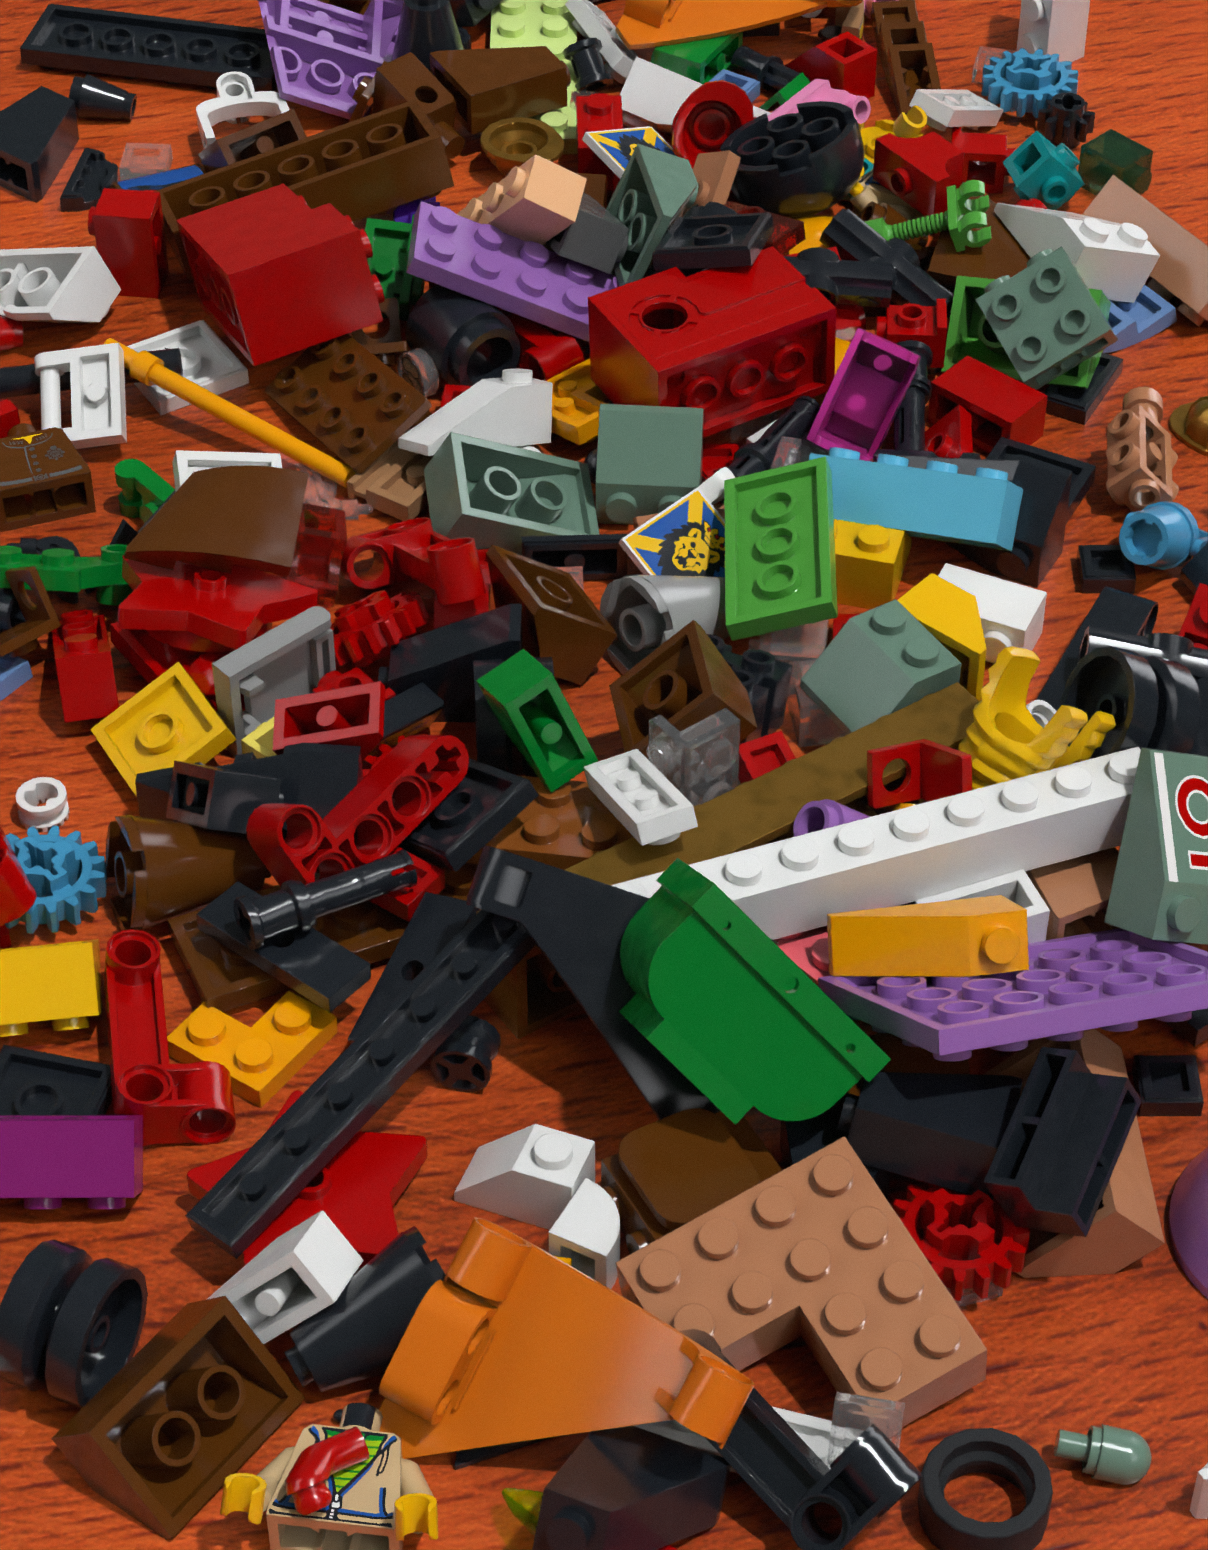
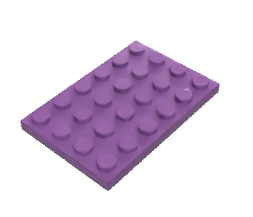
M1118 928L1028 943L1029 970L971 977L831 975L819 977L818 987L851 1020H861L872 1025L874 1032L890 1033L902 1039V1044L905 1046L921 1047L932 1052L933 1058L936 1060L962 1061L971 1058L972 1050L990 1047L997 1051H1018L1028 1047V1040L1043 1037L1052 1041H1075L1083 1038L1084 1030L1101 1028L1106 1031L1123 1032L1137 1029L1139 1020L1151 1018L1164 1022L1189 1020L1192 1018V1011L1208 1009V952L1181 942L1152 940Z

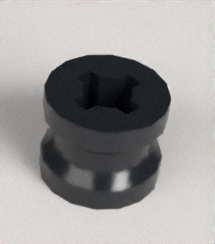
M468 1015L434 1052L430 1063L433 1076L443 1086L454 1091L468 1093L485 1088L490 1081L493 1071L491 1061L497 1056L501 1045L500 1034L488 1021Z

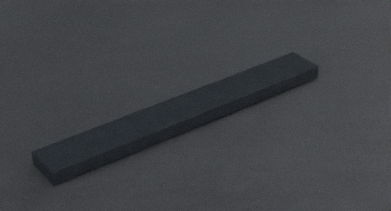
M481 909L185 1215L191 1228L237 1259L536 945L520 922Z

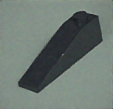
M877 449L873 454V462H877L878 454H888L909 459L908 467L926 469L927 461L950 463L958 466V474L972 476L976 475V470L979 467L1000 470L1008 473V481L1023 488L1012 551L943 541L989 572L1038 588L1062 554L1072 478L1071 470L1025 455L1007 454L1003 460L981 459L979 453H963L960 458L938 457L932 451Z
M299 743L285 746L284 752L281 755L257 759L254 753L251 752L235 755L233 764L216 766L218 768L281 779L280 791L283 794L284 804H303L312 807L322 819L363 779L361 746ZM173 767L137 774L135 786L140 817L181 822L166 818ZM286 821L284 822L282 828V836L284 840L288 832ZM357 828L355 829V833H354V843H355V845L357 844V840H358V830H357Z

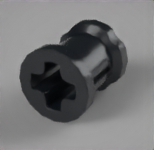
M597 38L580 40L569 45L563 51L565 59L571 61L577 79L575 84L577 95H589L602 91L614 82L612 74L606 73L600 54L603 46L601 40Z

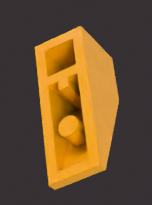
M1002 895L827 914L829 974L832 976L971 977L1029 970L1027 909Z

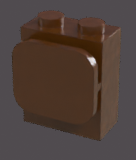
M700 1108L686 1109L631 1131L621 1140L619 1153L601 1160L602 1188L611 1196L617 1206L620 1217V1229L626 1236L629 1254L636 1252L782 1171L779 1164L744 1116L735 1125L721 1111L714 1114L711 1111Z

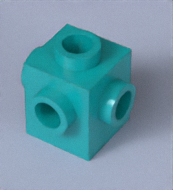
M1037 130L1003 161L1015 183L1013 189L1020 199L1029 200L1030 198H1036L1047 209L1057 210L1061 205L1068 202L1085 184L1075 168L1080 164L1076 155L1063 143L1056 147Z

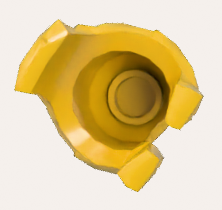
M1015 646L1004 648L997 655L996 663L988 669L989 682L981 689L982 700L974 706V722L966 728L967 737L958 746L959 751L972 756V790L1089 760L1094 750L1101 747L1107 732L1116 726L1114 716L1097 711L1088 721L1087 714L1083 710L1073 706L1061 705L1043 728L1026 708L1029 683L1041 660L1035 652Z

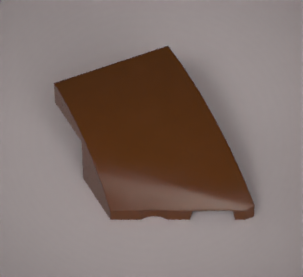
M981 195V196H977V197L973 196V197H970V198H968V199H978L979 197H982V196H985V195ZM989 199L990 207L985 212L987 214V226L985 227L991 226L992 238L986 245L976 248L965 246V250L956 252L948 228L947 231L942 230L928 269V274L938 283L955 287L957 275L997 279L1001 276L1009 275L1011 278L1027 268L1026 264L1030 259L1029 255L994 212L997 204ZM985 227L973 228V229H971V230H972V231H978V230H980V229H982V228H985Z
M250 465L217 467L193 472L127 545L124 558L170 570L174 569L176 561L230 573L233 565L236 564L287 577L292 567L309 473L285 468Z

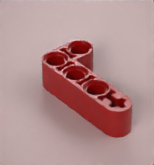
M451 735L408 736L386 755L323 819L312 807L303 804H262L254 809L248 819L246 827L247 839L280 887L283 882L291 879L301 881L304 885L315 882L317 867H319L320 872L319 879L386 857L463 780L469 766L468 751L460 739ZM395 791L396 800L393 806L392 796ZM286 821L288 832L284 840L282 836V828L284 822ZM357 828V830H358V840H357V844L355 845V843H354V833H355V829Z

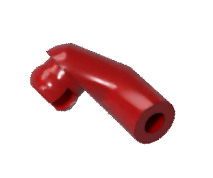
M355 1426L304 1449L298 1456L285 1479L286 1495L292 1494L295 1509L299 1514L307 1515L330 1505L332 1494L324 1480L335 1473L369 1459L366 1442L358 1427Z

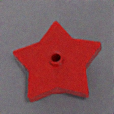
M123 555L122 577L133 592L118 606L117 627L120 629L146 630L158 641L179 649L207 653L233 652L272 629V622L293 618L308 608L317 606L318 590L265 573L264 571L236 564L233 565L230 573L176 561L174 569L170 570L125 559Z
M296 1090L291 1093L270 1127L297 1101L303 1092ZM358 1131L243 1252L244 1265L249 1263L277 1237L323 1210L364 1260L359 1268L365 1266L399 1235L393 1205L427 1159L426 1138L420 1135ZM251 1147L189 1170L187 1172L189 1192L198 1200H201Z

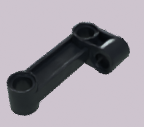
M697 1329L680 1331L734 1367L722 1354L720 1346L711 1335ZM754 1387L723 1448H719L716 1441L706 1438L790 1529L791 1536L802 1550H841L854 1540L875 1518L879 1519L923 1477V1474L874 1423L829 1466L831 1469H829ZM817 1503L830 1504L838 1511L842 1521L840 1534L826 1533L818 1526L814 1515Z

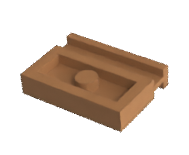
M397 440L362 474L356 473L347 481L348 498L355 500L358 496L366 499L367 506L402 521L414 519L428 506L424 468L433 456L398 448Z

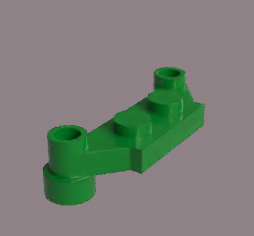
M105 545L101 547V556L76 557L73 550L63 548L47 549L42 552V555L22 554V549L19 547L0 546V588L11 589L5 571L11 568L35 566L46 591L80 592L81 589L96 587L97 602L105 605L119 606L133 592L122 577V556L125 554L127 545ZM24 582L25 589L32 590L30 586Z

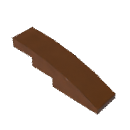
M915 0L872 2L871 19L887 85L898 115L902 112L907 114L912 108L909 105L917 89H941L932 43H927L924 22L918 19Z

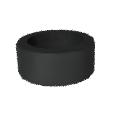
M994 1428L965 1429L947 1436L928 1453L921 1472L923 1477L920 1479L918 1509L920 1524L934 1546L940 1550H1033L1042 1541L1049 1520L1053 1490L1050 1470L1036 1449L1016 1435ZM990 1473L1007 1479L1019 1488L1025 1497L1026 1504L1024 1510L1018 1516L1003 1522H980L964 1517L952 1508L944 1497V1489L952 1479L964 1474Z

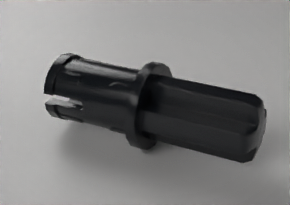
M747 46L739 47L731 59V64L734 65L731 69L734 73L759 81L760 88L767 91L773 88L780 91L800 74L784 66L781 58L773 55L770 57L764 56Z

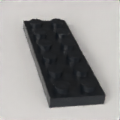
M48 4L20 47L22 64L39 65L44 69L63 68L80 70L85 74L104 73L121 75L126 79L145 78L162 80L168 84L186 83L203 85L209 89H217L216 81L222 74L236 71L245 73L251 78L255 92L275 91L277 87L265 29Z

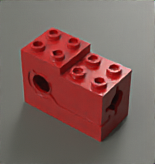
M283 183L176 220L202 309L253 366L383 321L379 304L385 301V297L378 277L370 273L367 258L372 257L373 252L369 238L363 228L358 229L353 224L349 215L344 216L330 203L311 209L302 195L297 196Z
M773 246L761 250L752 266L710 268L687 277L677 267H673L588 297L591 380L613 404L704 408L703 438L791 406L800 396L804 395L812 398L826 393L835 377L836 307L816 287L810 288L806 284V278Z

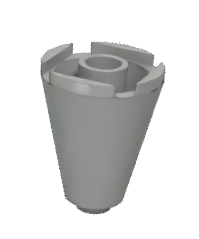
M630 574L609 583L601 598L600 613L618 634L613 644L607 649V652L612 662L622 674L629 671L692 620L701 625L706 634L718 636L723 640L730 636L726 628L725 577Z

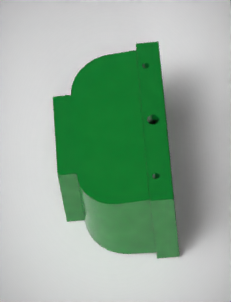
M679 858L658 877L656 881L661 887L640 908L627 925L621 942L620 959L624 976L631 988L636 992V995L619 1012L735 1125L753 1106L761 1113L782 1121H803L816 1117L830 1109L861 1078L870 1082L891 1060L715 883Z

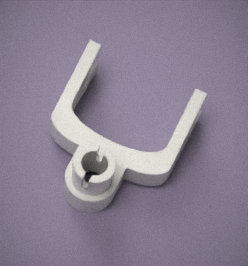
M233 71L222 74L216 81L217 98L204 101L196 107L197 125L203 149L216 141L212 126L222 121L237 124L236 118L239 117L241 123H243L250 116H277L290 110L286 100L281 99L278 92H255L251 78L245 73Z

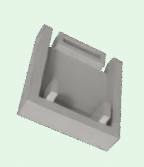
M319 606L308 608L212 663L217 713L237 739L225 748L234 757L235 755L242 754L241 739L253 732L260 724L274 717L276 699L313 693L312 690L317 687L319 680L326 673L336 670L333 630L330 629L331 615L325 608ZM241 694L244 695L245 710L243 712Z

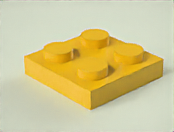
M179 661L90 729L136 797L135 780L137 774L174 767V761L200 762L205 765L237 740Z

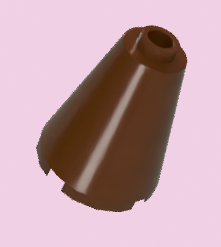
M133 815L115 817L117 821H111L108 826L106 873L107 878L115 877L119 893L118 896L109 897L116 922L122 931L130 929L145 930L166 923L168 919L203 909L237 881L255 892L260 891L264 885L265 878H270L272 875L251 847L247 834L206 829L188 823Z

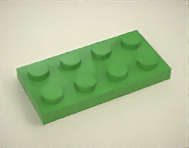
M826 456L724 480L726 628L731 640L763 635L837 618L832 472Z

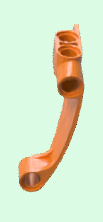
M626 0L623 15L616 25L615 31L629 50L659 47L748 31L796 18L826 7L857 6L863 0Z
M475 1217L443 1281H436L423 1297L383 1375L379 1394L384 1396L385 1399L379 1409L383 1416L379 1432L394 1433L399 1436L402 1444V1458L408 1459L548 1437L676 1420L691 1431L716 1441L719 1448L722 1449L755 1383L686 1335L588 1275L511 1231L488 1220Z

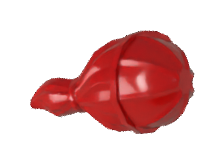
M723 80L706 82L693 91L681 104L673 118L671 137L674 154L677 157L689 160L693 169L698 154L721 151L720 148L730 134L745 123L754 120L753 105L746 92L735 83Z

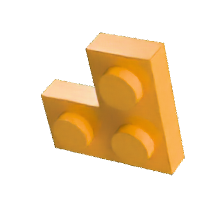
M589 358L546 380L553 383L551 432L578 445L592 442L598 438L600 404H607L604 401L608 398L591 380Z
M288 991L252 1027L243 1024L215 1007L208 1008L206 1003L203 1002L167 1036L169 1056L182 1064L211 1061L224 1065L230 1071L233 1093L262 1108L338 1033L337 1019L335 1015L291 991Z

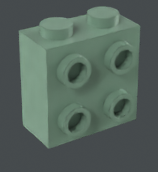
M1062 246L1055 251L1053 249H1046L1037 253L1028 260L1026 269L1011 278L1009 275H1005L995 279L984 288L985 294L975 299L1023 383L1036 390L1118 341L1111 326Z

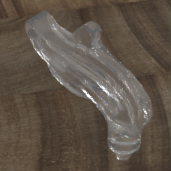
M301 463L295 465L296 471L309 473L303 505L318 516L319 523H334L342 519L343 521L359 520L358 515L371 514L373 512L372 505L358 504V499H336V482L325 476L324 481H322L321 475Z

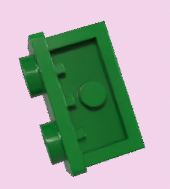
M414 214L411 224L367 218L365 232L373 252V256L367 258L370 273L378 277L385 299L397 298L399 319L407 321L413 305L424 294L425 284L424 279L406 273ZM381 312L382 318H388L383 312Z

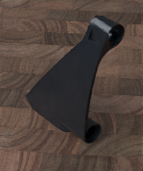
M484 845L468 892L466 905L520 922L588 1015L659 1120L691 1108L705 1109L714 1114L720 1112L690 1080L619 1012L636 995V992L627 982L621 966L620 949L622 938L630 920L650 898ZM772 940L777 946L779 945V942Z

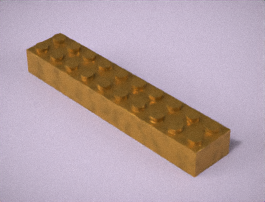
M956 682L940 691L928 694L919 701L894 713L884 715L875 722L848 735L838 737L829 744L802 757L792 759L781 767L758 778L741 783L735 789L712 800L693 806L698 827L681 832V835L670 843L663 845L646 844L642 846L632 837L605 851L597 852L588 859L565 870L608 885H614L663 872L677 858L690 865L794 837L793 826L795 818L800 809L811 801L833 800L871 817L891 812L895 805L876 809L868 806L867 751L921 739H927L958 750L959 744L967 737L966 728L974 722L973 709L979 701ZM899 758L890 761L883 771L882 781L885 789L888 791L899 788L905 779L906 767ZM918 799L904 803L918 805L929 801ZM537 945L524 956L484 999L518 1039L582 1008Z

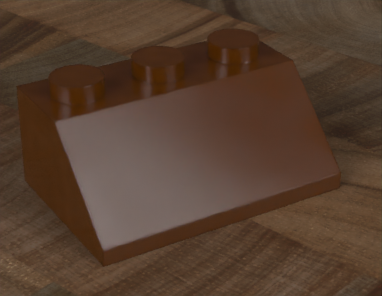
M222 1296L187 1303L51 1439L93 1491L163 1538L172 1539L223 1486L225 1478L234 1474L299 1406L305 1397L228 1298Z

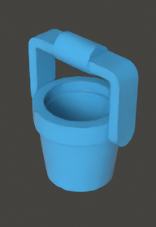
M1162 501L1147 505L1141 511L1128 513L1120 529L1119 543L1123 554L1133 563L1149 566L1154 569L1166 570L1182 566L1192 556L1194 557L1208 543V532L1198 528L1197 520L1189 509L1176 502Z

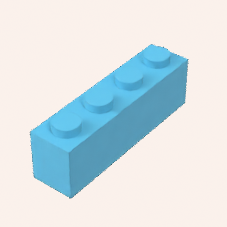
M830 447L828 455L810 453L809 460L826 456L832 472L834 519L903 530L911 537L1012 551L1023 488L1008 481L1007 472L979 467L976 470L975 476L958 474L957 465L939 461H927L926 469L908 467L909 459L888 454H878L877 462L859 460L860 452L837 447Z

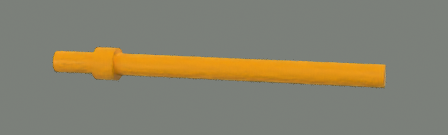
M109 338L104 342V344H120L124 351V368L130 370V376L147 386L156 384L345 488L347 487V481L356 474L344 463L164 367L163 360L145 350L138 353L113 338Z

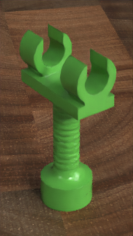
M980 180L966 181L957 189L955 185L946 187L948 210L944 211V213L940 212V214L936 213L935 216L932 214L921 217V219H912V222L911 220L904 221L903 223L900 222L898 225L893 224V226L888 225L883 217L864 221L887 241L892 238L904 241L910 240V238L923 237L924 234L927 236L928 234H933V232L947 231L948 228L956 252L965 250V246L973 248L982 247L992 238L991 226L985 227L987 226V214L985 212L990 207L989 195L979 197L978 199H968L973 196L985 195V183ZM985 227V228H982V229H980V230H978V231H972V230H971V229H973V228Z

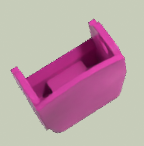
M858 328L806 439L827 450L830 447H837L860 452L859 460L872 462L873 454L882 446L914 378L921 356L880 336Z

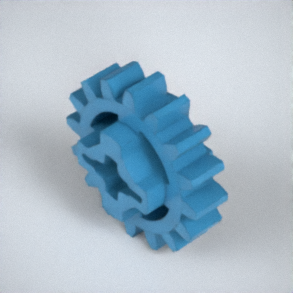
M1020 48L1019 51L1014 53L1004 51L1002 59L991 57L990 64L984 65L981 94L982 96H988V101L992 104H1001L1000 108L1004 110L1003 113L1016 111L1017 117H1022L1025 112L1032 113L1035 118H1038L1039 109H1045L1046 100H1051L1053 96L1059 93L1077 94L1078 70L1071 69L1072 62L1070 61L1059 62V54L1043 55V50L1041 49L1035 51L1034 54H1029L1024 48Z
M34 826L28 827V837L22 839L12 833L6 835L37 895L33 906L20 918L6 923V928L10 929L21 921L26 923L27 933L33 934L39 924H47L49 930L54 933L59 930V921L66 919L71 924L77 926L81 924V910L95 913L98 910L97 898L106 897L107 873L105 857L98 856V847L95 841L82 844L81 832L77 830L70 833L67 837L60 836L59 826H52L47 835H39L38 830Z

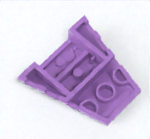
M258 0L279 97L350 119L357 105V102L352 100V97L364 76L372 79L375 76L376 68L380 67L384 61L390 62L392 59L404 0H371L364 15L318 0ZM371 106L370 109L367 111V113L365 114L364 117H366V116H368V115L370 114V111H371V109H372V106Z

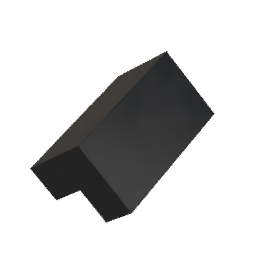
M1041 1047L984 1183L1014 1226L1086 1237L1142 1100L1128 1078L1092 1074L1077 1050Z

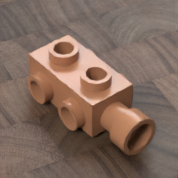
M1136 387L1128 391L1123 397L1122 411L1107 425L1106 456L1108 480L1106 481V487L1111 498L1118 505H1126L1132 512L1141 511L1147 505L1162 501L1172 502L1179 492V486L1172 480V468L1177 462L1178 455L1171 448V434L1160 425L1163 418V399L1159 392L1150 387Z

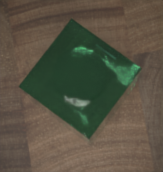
M1112 129L1106 131L1081 146L1078 173L1085 183L1081 188L1097 196L1112 175H1115L1142 195L1148 190L1152 179L1151 164L1153 151Z

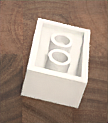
M997 203L994 212L1030 258L1043 250L1053 249L1055 251L1062 246L1087 288L1102 290L1108 300L1134 303L1160 257V254L1147 240V233L1131 223L1120 224L1073 212Z

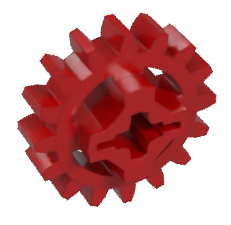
M381 590L359 601L346 604L334 612L336 618L334 619L335 622L331 623L330 629L333 630L336 667H340L350 660H353L355 666L359 668L369 666L373 662L390 655L391 645H396L400 641L407 639V636L416 633L415 628L425 625L427 623L426 619L430 618L420 593L417 594L416 591H412L406 594L404 591L389 598L386 590Z
M912 1183L907 1186L906 1200L895 1199L893 1203L894 1211L944 1286L951 1288V1294L955 1301H961L964 1289L973 1288L974 1292L981 1299L987 1298L990 1282L1006 1289L1010 1286L1011 1273L1022 1272L1025 1255L1028 1251L1030 1228L1014 1226L995 1197L992 1200L980 1190H977L972 1195H968L930 1183L928 1184V1189L924 1190ZM918 1227L923 1229L922 1240L919 1239L916 1232ZM995 1232L1000 1239L999 1245L994 1242Z

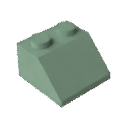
M600 404L596 467V515L598 523L633 525V518L660 513L702 484L704 408Z
M895 599L850 618L801 678L800 688L848 735L875 722L884 715H889L919 701L928 694L940 691L956 682L959 683L962 663Z

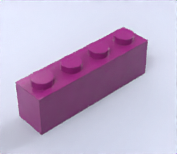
M0 1115V1198H24L25 1209L61 1208L62 1198H87V1208L118 1209L126 1207V1198H134L143 1191V1115Z

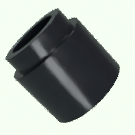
M435 285L419 298L408 316L405 335L409 348L450 385L473 386L481 379L501 378L502 370L516 368L518 364L521 346L515 333L514 325L506 315L493 305L443 286Z

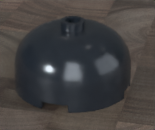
M826 101L797 104L799 113L785 114L771 121L768 120L766 113L745 123L730 134L720 149L721 151L730 150L741 158L731 187V192L738 202L752 213L769 212L775 220H791L815 215L841 201L857 183L863 169L865 156L859 125L850 107Z

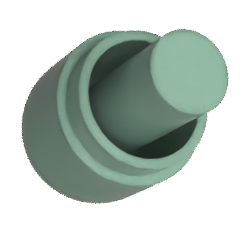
M1101 1424L1100 1427L1091 1425L1087 1435L1059 1429L1057 1432L1054 1456L1082 1462V1473L1090 1474L1092 1479L1129 1485L1140 1481L1150 1469L1152 1461L1150 1447L1146 1440L1134 1431Z

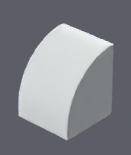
M585 1178L549 1231V1253L557 1257L572 1258V1267L612 1289L618 1277L616 1262L620 1260L619 1212L611 1196L600 1185Z

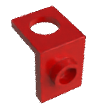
M927 739L868 750V806L876 809L918 799L933 801L971 791L972 756ZM899 758L905 764L906 776L899 788L888 791L883 785V771L890 761Z

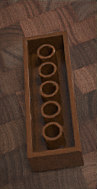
M414 99L154 192H160L164 230L168 242L188 281L194 279L176 222L177 219L284 183L297 196L302 195L311 209L330 203L344 216L349 215L354 223L372 215L389 214L396 210L398 206L417 199L433 198L440 194L442 190L453 187L454 183L442 138Z

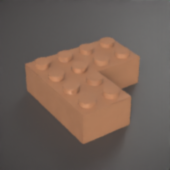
M845 1136L616 1262L621 1294L624 1298L679 1332L688 1329L705 1331L715 1338L722 1354L738 1371L802 1336L856 1423L863 1429H867L874 1423L884 1434L890 1435L986 1380L987 1348Z

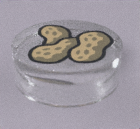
M421 348L400 354L397 360L398 375L426 398L435 395L439 387V375L431 356Z

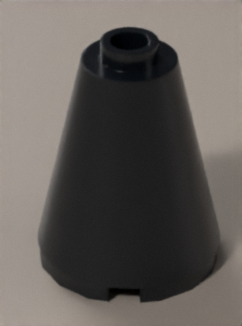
M404 0L391 61L411 52L430 71L429 53L443 50H464L450 0Z
M416 1226L401 1232L353 1275L335 1303L307 1318L289 1333L295 1346L284 1353L303 1387L315 1381L322 1393L385 1373L423 1297L436 1281H443L446 1276L437 1259L429 1260L422 1246L426 1241Z

